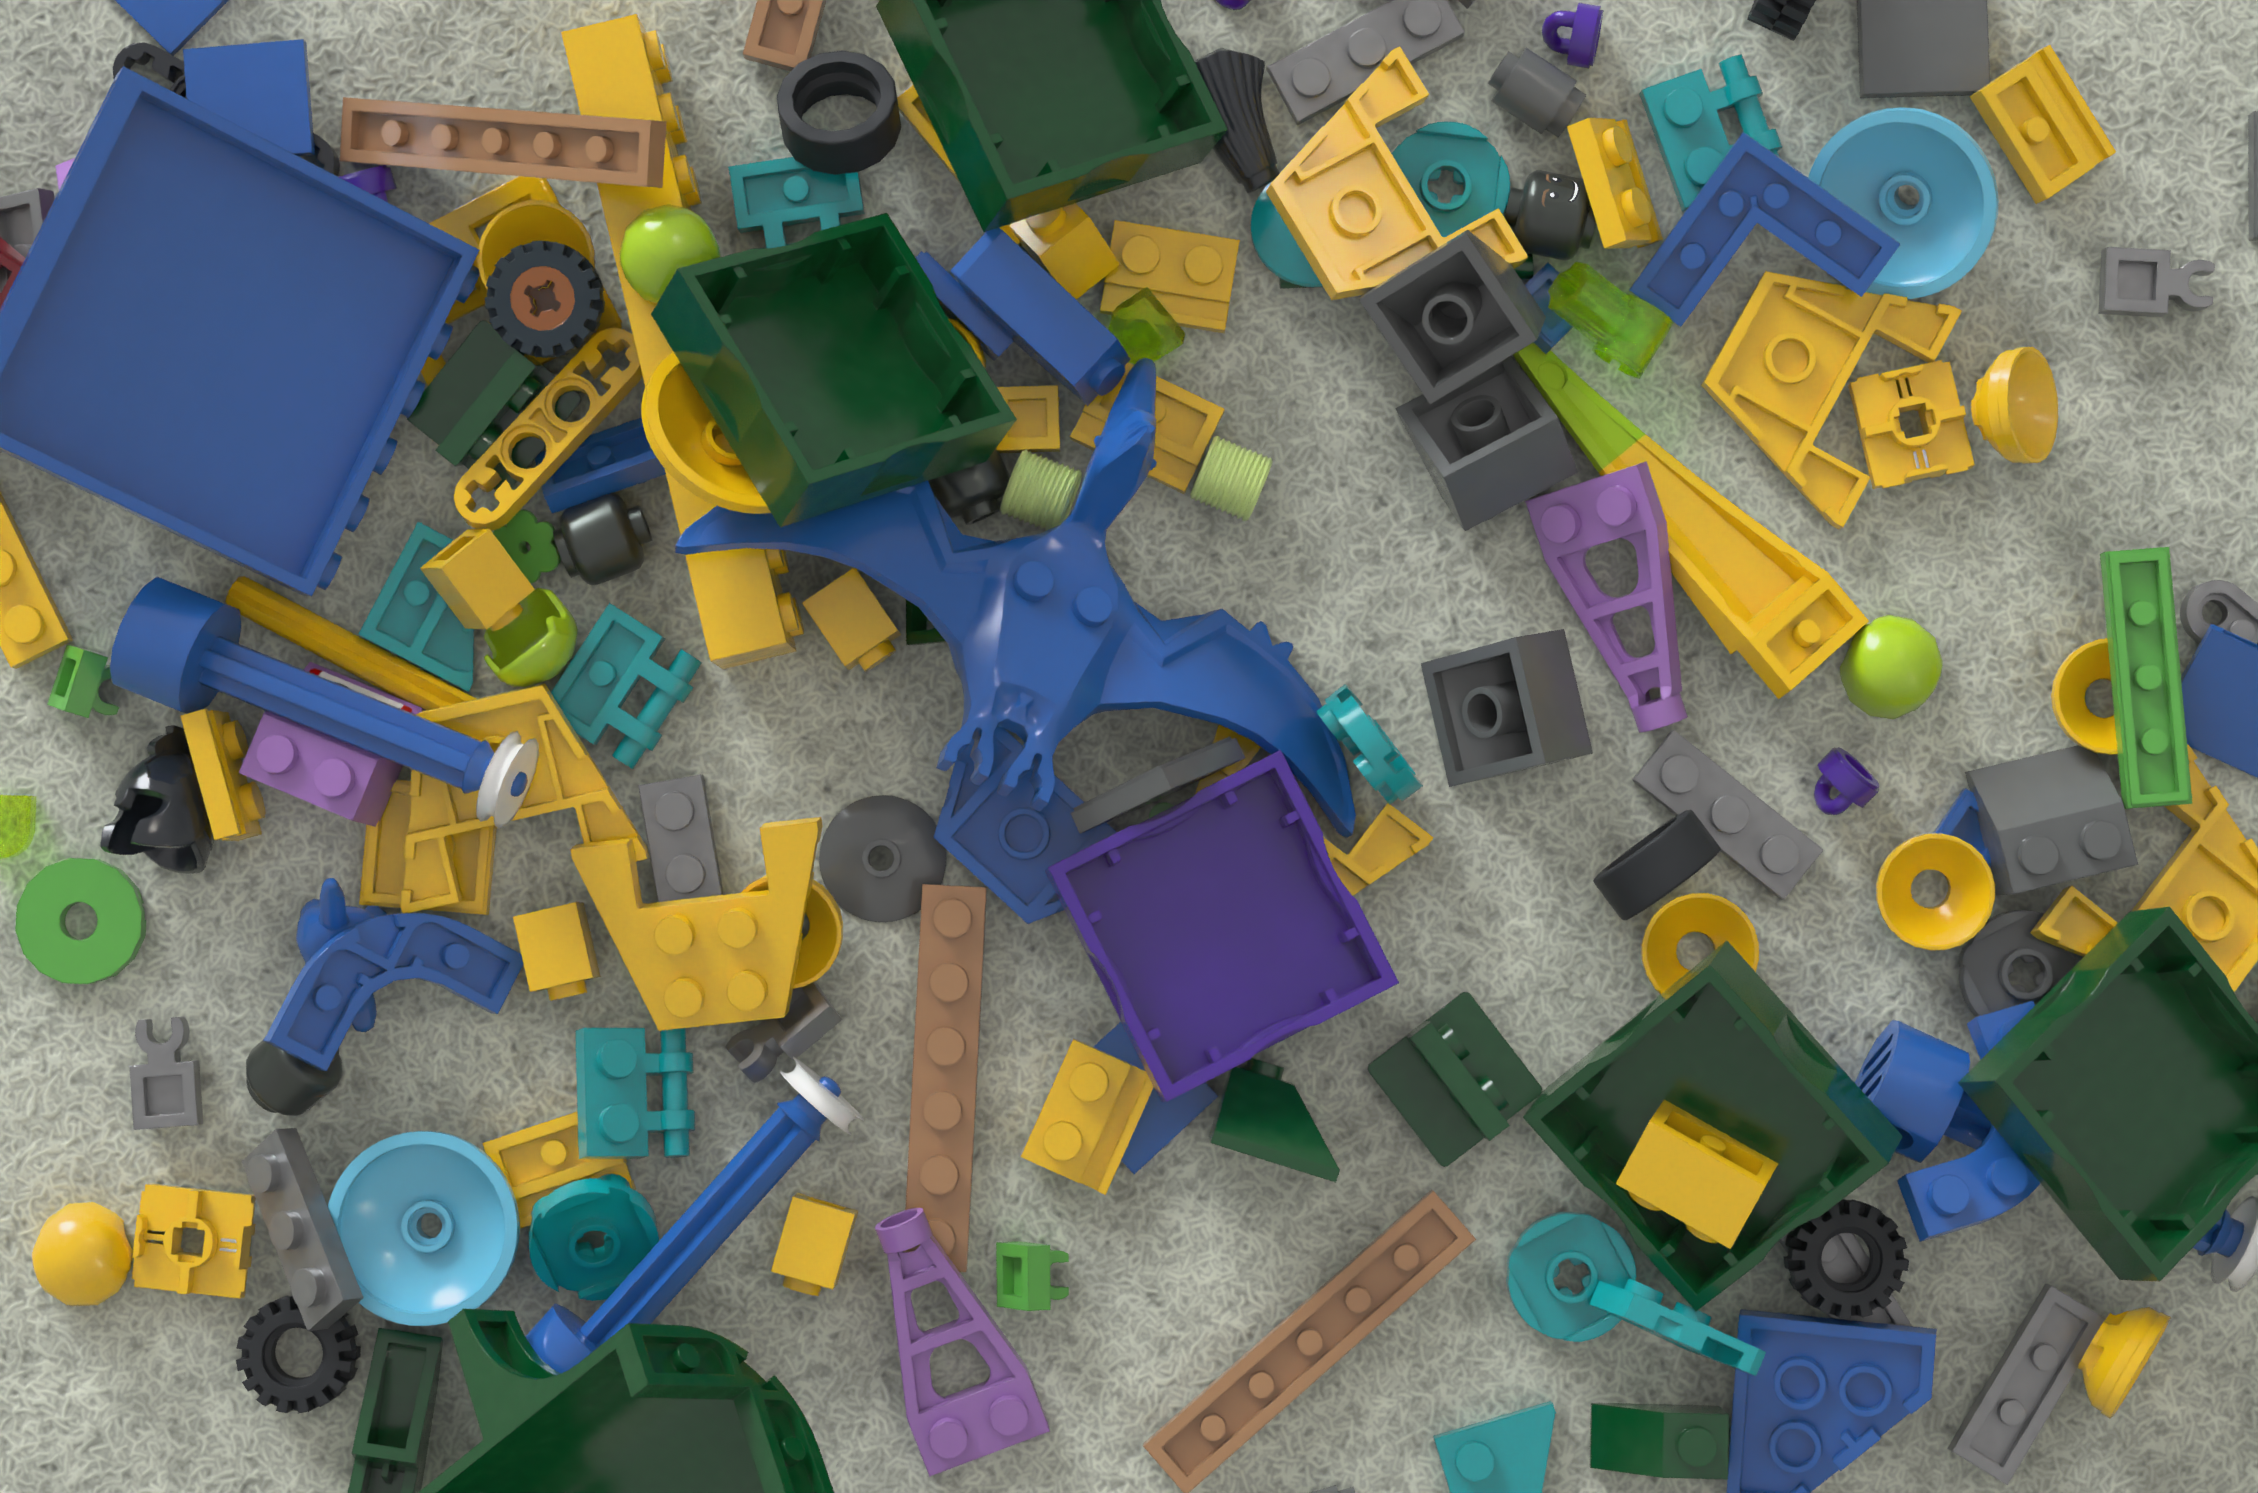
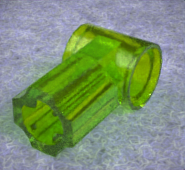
M1576 261L1569 269L1559 273L1548 290L1550 294L1548 308L1595 343L1592 351L1608 364L1614 359L1621 364L1618 370L1634 378H1641L1674 325L1672 319L1657 307L1639 297L1625 294L1586 263Z

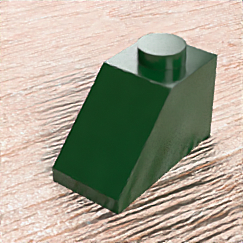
M1591 1403L1590 1468L1659 1478L1728 1480L1729 1414L1720 1406Z

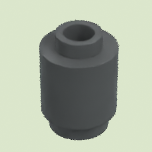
M1527 47L1519 57L1508 51L1488 81L1490 86L1497 89L1491 102L1540 134L1547 130L1556 137L1563 133L1586 97L1585 93L1574 87L1577 80Z

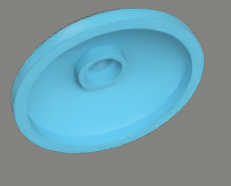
M1903 107L1887 108L1865 114L1851 121L1826 143L1815 159L1809 173V179L1900 243L1898 249L1866 290L1867 293L1878 295L1886 293L1907 297V299H1915L1938 293L1962 279L1980 260L1992 239L1996 227L1999 205L1998 188L1992 167L1985 153L1977 142L1960 126L1945 117L1926 110ZM1903 185L1913 186L1919 193V202L1914 205L1902 202L1898 193L1899 187Z
M436 1131L406 1132L373 1144L360 1153L344 1170L332 1191L328 1203L329 1212L364 1297L358 1303L373 1314L398 1324L410 1326L438 1325L447 1323L462 1309H477L502 1285L517 1253L520 1236L519 1211L516 1198L506 1176L499 1166L480 1148L462 1138ZM427 1213H433L441 1220L442 1229L436 1237L428 1236L422 1230L421 1221Z

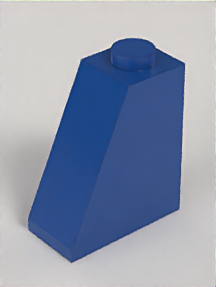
M1000 228L986 231L950 270L961 287L1013 336L1012 340L1087 406L1097 395L1103 396L1112 391L1122 379L1125 373V365L1131 359L1119 340Z

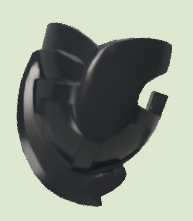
M170 725L165 727L166 734L156 737L148 744L147 751L149 757L133 767L120 782L115 792L116 800L114 802V806L119 808V812L111 823L104 825L100 847L105 852L118 855H134L144 852L150 860L161 868L176 873H200L206 868L210 851L213 849L214 837L184 728Z

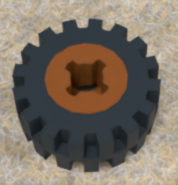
M532 241V243L519 245L511 249L508 255L501 257L495 264L496 268L492 276L489 275L486 284L488 290L487 297H485V307L488 310L489 321L492 327L508 345L534 357H560L580 349L588 342L587 340L592 334L596 333L601 324L599 322L605 308L604 288L596 269L578 251L557 242Z

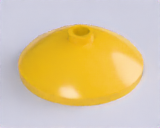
M674 352L670 353L660 362L646 384L641 404L643 428L655 456L676 481L707 502L742 513H771Z

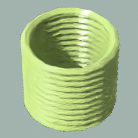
M1218 435L1213 437L1191 490V500H1199L1200 503L1205 502L1206 506L1210 504L1211 508L1215 507L1216 510L1221 509L1222 512L1231 513L1232 517L1235 515L1238 519L1242 517L1244 522L1249 520L1272 466V458L1263 457L1262 453L1257 454V451L1252 452L1251 449L1247 450L1246 447L1242 448L1241 445L1237 446L1236 443L1231 444L1230 440L1220 439Z
M1027 449L1022 451L1012 471L1000 507L1002 515L1008 514V517L1013 516L1014 519L1018 518L1019 521L1024 520V523L1029 522L1030 525L1040 526V529L1045 528L1046 531L1060 525L1069 515L1081 482L1082 472L1079 469L1075 471L1074 467L1069 468L1068 465L1064 467L1063 463L1053 462L1052 459L1048 460L1047 457L1043 458L1042 455L1032 454Z

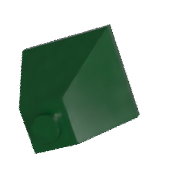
M1252 1057L1246 1061L1245 1068L1236 1066L1230 1069L1209 1134L1210 1143L1336 1183L1340 1169L1295 1085L1281 1080L1285 1068Z

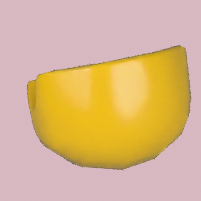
M95 1202L68 1204L50 1216L44 1223L32 1252L33 1268L43 1290L69 1306L99 1305L116 1294L125 1283L127 1273L131 1270L133 1250L125 1234L124 1220L115 1212Z

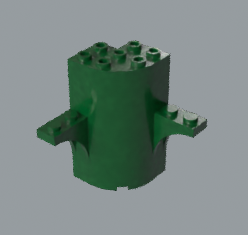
M462 1309L448 1321L483 1440L418 1493H834L813 1431L794 1398L775 1375L765 1381L753 1368L744 1362L749 1352L721 1335L692 1326L628 1323L578 1364L563 1373H559L546 1364L533 1350L519 1325L515 1311Z

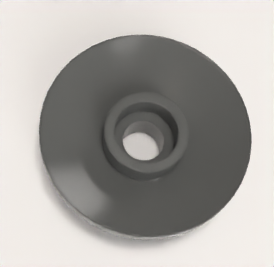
M871 796L848 805L831 821L821 842L819 864L821 876L827 890L844 910L867 921L893 922L917 913L921 910L922 884L941 885L945 874L946 848L934 838L937 827L936 823L916 804L895 796ZM878 846L888 847L894 857L890 868L884 871L874 869L869 860L872 850Z

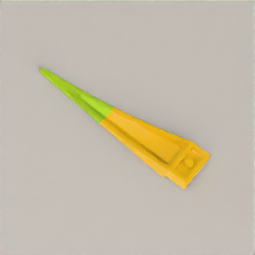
M1533 342L1513 354L1514 358L1600 476L1647 461L1667 522L1671 573L1729 653L1732 654L1737 650L1778 699L1795 688L1869 622L1827 571L1781 540L1691 472L1599 395L1551 350L1545 354Z

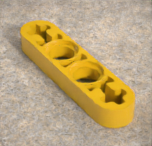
M609 328L601 330L594 335L460 478L455 486L454 502L456 509L469 526L475 529H490L493 531L506 525L639 383L642 378V371L633 334L624 329ZM626 347L625 356L629 362L628 368L623 371L615 366L610 368L600 378L603 387L608 391L603 396H599L592 383L580 375L585 370H589L595 380L606 367L602 354L607 349L619 353ZM568 391H581L590 400L589 410L586 415L574 422H566L559 419L555 414V404L559 397ZM535 437L542 440L546 445V455L542 463L530 469L514 465L511 454L515 444L523 438ZM498 463H501L511 478L521 484L513 490L507 480H505L495 491L494 496L499 503L495 510L491 512L487 508L482 507L475 513L472 512L476 506L471 496L472 493L478 488L488 493L502 480L497 471L493 470Z

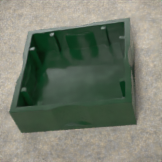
M879 0L876 5L983 232L1199 164L1228 130L1190 51L1182 43L1168 21L1161 0Z
M888 213L816 231L810 236L790 245L776 248H753L678 268L651 313L779 527L984 463L1017 420L971 345L963 339L946 317L938 302L932 283Z
M2170 907L2130 911L1958 1082L2119 1280L2160 1282L2221 1219L2227 1206L2239 1190L2253 1177L2258 1175V1023L2237 999L2225 974Z
M1728 941L1720 945L1542 1091L1541 1095L1537 1097L1523 1116L1526 1122L1576 1178L1615 1211L1631 1234L1634 1243L1695 1311H1698L1762 1262L1773 1246L1787 1233L1823 1215L1887 1166L1903 1137ZM1664 1099L1778 1163L1731 1249L1719 1242L1709 1243L1697 1238L1687 1229L1685 1223L1662 1210L1654 1211L1639 1205L1630 1197L1627 1190L1616 1184L1645 1128Z

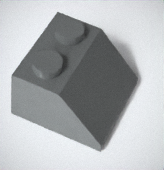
M1469 230L1459 234L1359 298V301L1429 404L1434 403L1535 342L1539 337L1546 318L1512 265Z
M1512 355L1432 404H1429L1422 394L1396 408L1437 490L1464 531L1492 519L1497 514L1542 491L1548 490L1553 485L1578 473L1559 418Z
M1564 629L1514 637L1421 663L1449 787L1593 754Z
M2077 745L1965 772L1969 790L1974 793L1979 812H1976L1984 846L1985 849L1988 848L1991 858L1990 868L1995 882V896L2017 894L2138 865L2123 801L2097 753Z

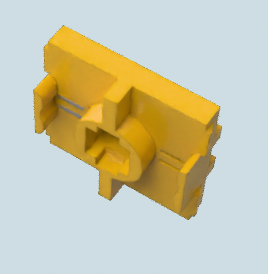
M1942 360L1884 372L1880 376L1878 373L1856 378L1855 382H1850L1848 385L1867 468L1871 477L1872 489H1883L1928 477L1935 478L1943 474L1949 475L1968 471V469L1975 466L1964 423L1966 411L1964 406H1960L1950 361L1943 363ZM1912 410L1918 411L1923 435L1906 439L1904 431H1901L1898 419L1900 413Z
M145 1184V1191H141L140 1209L136 1220L132 1258H134L132 1279L135 1280L134 1287L176 1291L178 1294L194 1293L244 1298L248 1268L251 1267L252 1256H249L251 1237L255 1234L256 1225L253 1224L255 1195ZM183 1228L205 1230L202 1254L183 1252V1248H181ZM152 1230H153V1231H162V1232H165V1233H156V1232H152ZM151 1240L163 1241V1243L151 1242Z

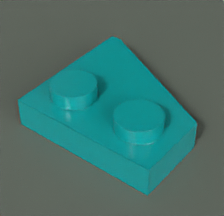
M417 522L358 635L469 692L473 684L474 629L464 628L420 569V567L449 545L453 539Z
M1632 1279L1627 1280L1624 1289L1602 1281L1598 1282L1589 1305L1684 1350L1748 1374L1757 1375L1766 1352L1709 1327L1712 1320L1711 1316L1699 1310L1695 1311L1692 1307L1676 1302L1673 1310L1660 1305L1664 1296L1663 1293Z
M1551 1401L1434 1435V1442L1449 1492L1542 1493L1556 1414L1553 1403Z

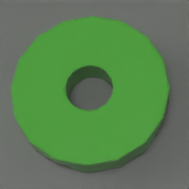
M68 858L46 866L27 883L17 904L15 931L23 954L40 973L61 983L92 984L118 975L135 959L146 936L145 911L142 905L144 902L139 888L123 870L100 859ZM80 902L90 905L97 916V927L94 933L83 940L71 936L65 925V917L68 910Z

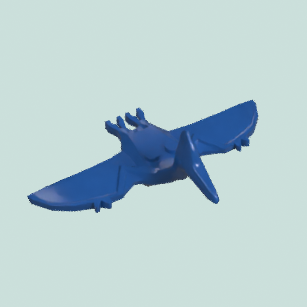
M1139 359L1128 372L1109 412L1101 435L1096 436L1094 439L1096 447L1087 466L1074 508L1069 517L1060 525L1045 532L998 541L963 535L935 497L929 482L925 481L783 527H779L772 513H742L716 506L686 528L675 545V553L684 555L752 548L789 550L825 557L861 570L918 606L948 643L964 694V714L961 729L951 737L940 752L936 766L939 770H949L957 760L958 754L963 753L973 738L974 745L970 757L974 762V772L970 777V781L980 786L988 778L993 765L994 731L996 727H1002L1016 733L1024 741V748L1001 777L997 793L1007 797L1017 786L1018 779L1023 778L1033 764L1034 769L1030 783L1034 787V797L1030 802V806L1034 810L1041 812L1049 803L1055 786L1053 754L1058 743L1074 727L1092 715L1105 711L1156 708L1220 724L1252 740L1271 755L1281 750L1292 773L1310 791L1336 831L1344 838L1353 835L1356 813L1346 760L1336 737L1316 712L1322 707L1319 698L1288 661L1293 650V643L1286 641L1272 646L1266 624L1260 621L1249 631L1223 609L1210 611L1202 615L1161 621L1134 602L1125 584L1110 562L1105 547L1106 531L1135 495L1148 476L1149 470L1155 468L1157 464L1153 458L1156 433V367L1151 359Z

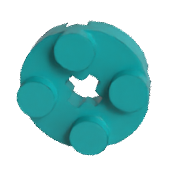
M1448 121L1430 123L1416 130V133L1406 137L1391 153L1442 237H1447L1498 208L1503 214L1510 193L1508 167L1502 155L1499 156L1496 148L1487 141L1488 138L1478 129L1469 125ZM1445 170L1453 172V182L1463 185L1464 190L1463 195H1453L1450 203L1438 202L1437 193L1428 190V181H1437L1441 171Z
M1346 684L1325 699L1326 704L1316 712L1339 742L1342 741L1353 756L1362 752L1353 760L1354 764L1374 790H1378L1390 805L1398 799L1403 802L1423 787V784L1415 776V772L1377 721L1364 712L1361 708L1362 702Z
M606 1174L599 1178L577 1180L561 1186L548 1196L542 1197L533 1206L531 1213L532 1222L528 1233L531 1263L542 1282L559 1292V1286L566 1290L577 1291L579 1299L590 1301L607 1299L659 1242L657 1220L651 1205L641 1193L630 1187L626 1178L617 1174ZM589 1231L607 1233L604 1235V1246L593 1249L592 1244L589 1242L578 1244L577 1240Z
M1558 1212L1538 1219L1520 1234L1507 1258V1290L1518 1314L1535 1330L1551 1338L1563 1339L1564 1341L1582 1342L1595 1339L1610 1331L1621 1321V1319L1589 1305L1599 1281L1624 1289L1628 1279L1636 1281L1635 1261L1626 1241L1613 1227L1587 1213ZM1565 1259H1569L1574 1266L1582 1263L1587 1266L1588 1273L1581 1278V1284L1584 1289L1579 1293L1573 1294L1567 1286L1556 1289L1553 1279L1560 1274L1558 1264Z

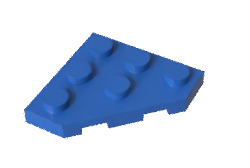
M1741 1309L1737 1339L1765 1351L1766 1354L1756 1376L1735 1369L1727 1493H1811L1838 1470L1842 1471L1877 1443L1884 1433L1909 1413L1912 1415L1932 1398L1937 1329Z

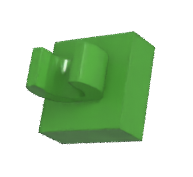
M67 644L47 705L85 718H89L91 710L103 715H116L119 707L102 701L99 697L101 683L111 679L110 665H106L108 657Z
M1022 1241L996 1242L997 1307L1023 1311L1051 1310V1299L1060 1300L1069 1295V1287L1050 1285V1266L1056 1262H1069V1254L1060 1250H1051L1050 1245Z

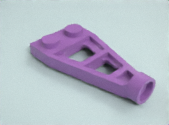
M1647 461L1525 501L1545 562L1626 694L1639 733L1655 730L1687 718L1688 716L1680 695L1682 683L1671 564L1668 552L1667 522ZM1623 538L1631 542L1636 550L1638 583L1632 593L1621 597H1611L1598 587L1586 566L1585 557L1591 547ZM1642 606L1648 611L1655 647L1651 654L1636 658L1626 652L1613 624V617L1617 612ZM1653 687L1660 688L1661 697L1651 700L1649 690Z
M923 1208L904 1210L879 1222L875 1226V1230L883 1251L888 1257L906 1416L929 1477L1050 1432L1047 1418L1026 1364L933 1236ZM920 1244L913 1252H903ZM939 1281L946 1287L959 1311V1318L927 1331H922L917 1325L911 1293L915 1288ZM958 1339L967 1340L976 1347L990 1369L989 1378L980 1384L945 1397L941 1396L934 1390L932 1385L930 1356L933 1350L939 1346Z

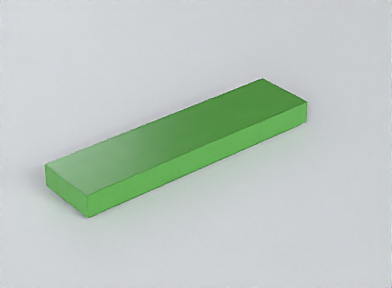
M2169 547L2103 552L2100 554L2121 797L2124 809L2192 804Z

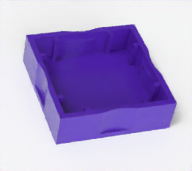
M1281 750L1198 791L1193 797L1137 825H1131L1049 866L1045 871L1161 1102H1168L1250 1060L1255 1054L1310 1026L1318 1025L1399 984L1358 901L1351 895L1335 872L1326 850L1323 832Z

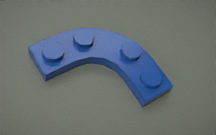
M396 913L370 918L338 933L310 958L294 981L263 1041L319 1070L327 1071L357 1012L372 993L393 981L416 978L436 984L491 1014H498L523 966L522 955L466 924L443 916L426 913Z
M2034 1001L1978 1016L1967 1023L1980 1060L2035 1006ZM1992 1124L1988 1135L1974 1152L1962 1158L1905 1174L1897 1180L1920 1242L1994 1219L2018 1205L2040 1185V1182Z

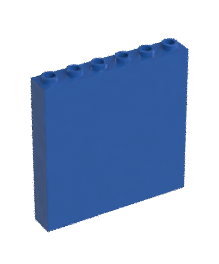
M123 66L117 73L0 308V451L302 596L312 597L316 587L323 590L328 588L338 570L342 556L335 553L334 550L344 529L354 532L366 512L370 498L362 495V492L372 471L381 475L394 454L398 441L389 436L400 414L410 417L422 396L425 383L417 378L427 358L430 357L437 360L450 338L453 326L445 323V320L455 300L465 303L478 280L480 273L478 268L473 266L479 249Z

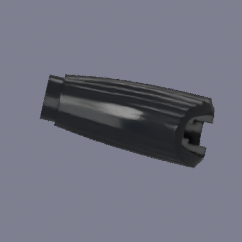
M1219 48L1195 60V63L1228 129L1213 147V150L1239 184H1243L1246 192L1249 194L1269 184L1280 174L1276 167L1278 162L1266 126L1261 101L1265 61L1246 53Z

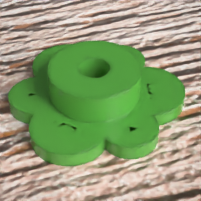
M521 509L507 523V526L504 525L493 532L530 583L536 582L540 578L541 572L553 571L560 564V554L556 544L552 542L554 540V526L547 521L538 523L536 516L529 510ZM527 542L530 545V551L526 547Z

